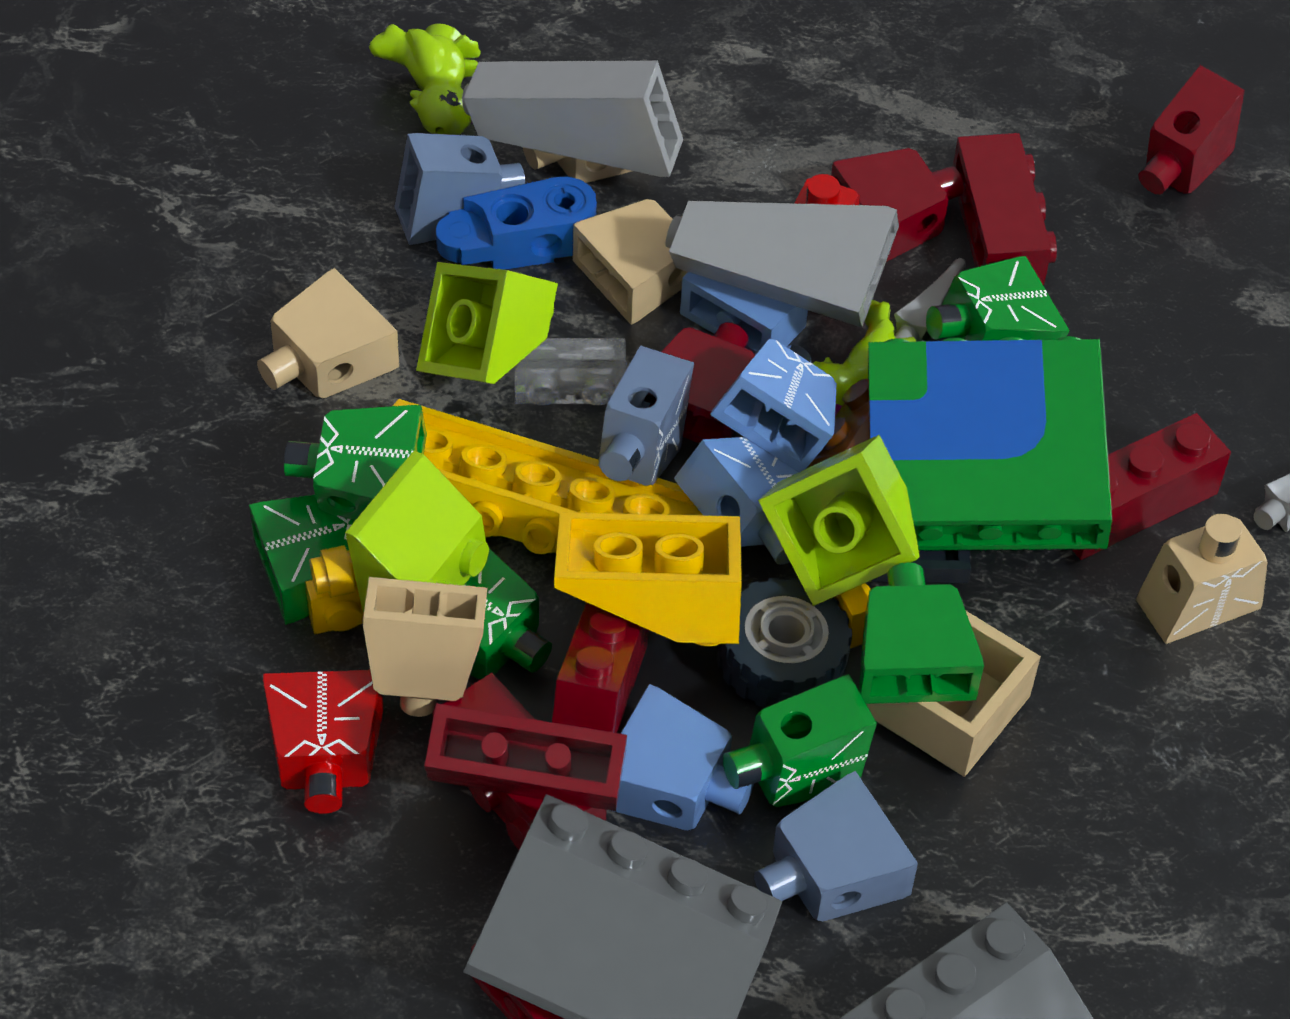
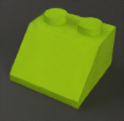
M437 262L416 371L495 384L547 339L551 318L554 313V301L558 283L508 270Z
M880 435L779 481L758 500L813 606L888 573L889 569L897 564L911 563L920 557L907 487Z
M413 451L345 532L363 612L369 577L464 586L471 576L475 577L482 571L489 554L482 515L424 454Z

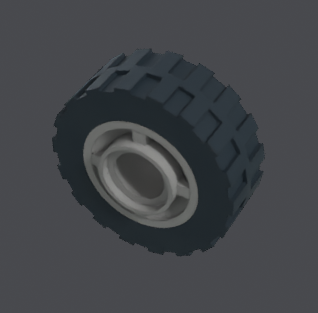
M777 577L768 578V581L761 583L756 581L748 584L747 589L741 592L739 644L721 643L717 645L716 650H718L716 660L718 668L723 670V679L728 686L732 685L736 689V694L743 699L748 698L754 701L755 705L766 708V706L769 707L845 675L852 642V628L848 626L849 617L845 610H841L838 606L839 602L834 597L813 606L799 579L780 580Z

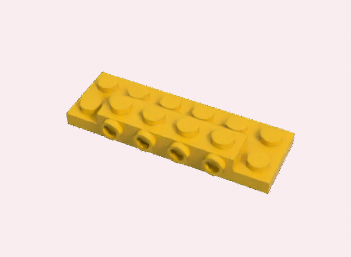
M398 399L393 406L418 404ZM422 406L427 432L424 455L482 515L485 537L503 536L522 542L529 551L535 554L556 553L560 512L702 515L676 483L660 478L653 485L648 486L630 480L614 481L602 472L598 466V459Z

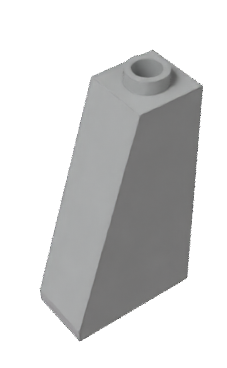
M658 60L478 62L470 83L463 90V108L465 113L471 117L477 135L497 142L658 177H670L683 142Z
M688 201L683 216L676 215L671 221L665 245L670 248V256L675 267L863 327L899 228L897 209L888 206Z

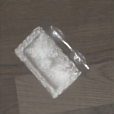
M547 338L515 366V403H534L537 405L608 404L627 370L625 338Z

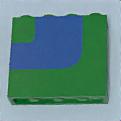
M1067 336L1056 340H1023L1018 337H1006L992 341H966L961 338H947L942 341L909 342L896 338L884 342H868L870 439L880 435L907 487L918 550L1107 549L1112 524L1100 339H1080Z

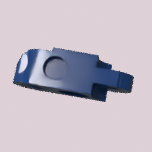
M554 177L463 197V209L448 212V215L442 218L436 226L437 250L448 261L461 263V265L490 261L493 269L501 270L552 263L555 258L573 256L574 224L596 216V194L590 185L580 179Z

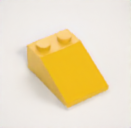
M560 512L554 588L675 642L696 643L701 646H716L721 643L739 644L741 605L740 516Z

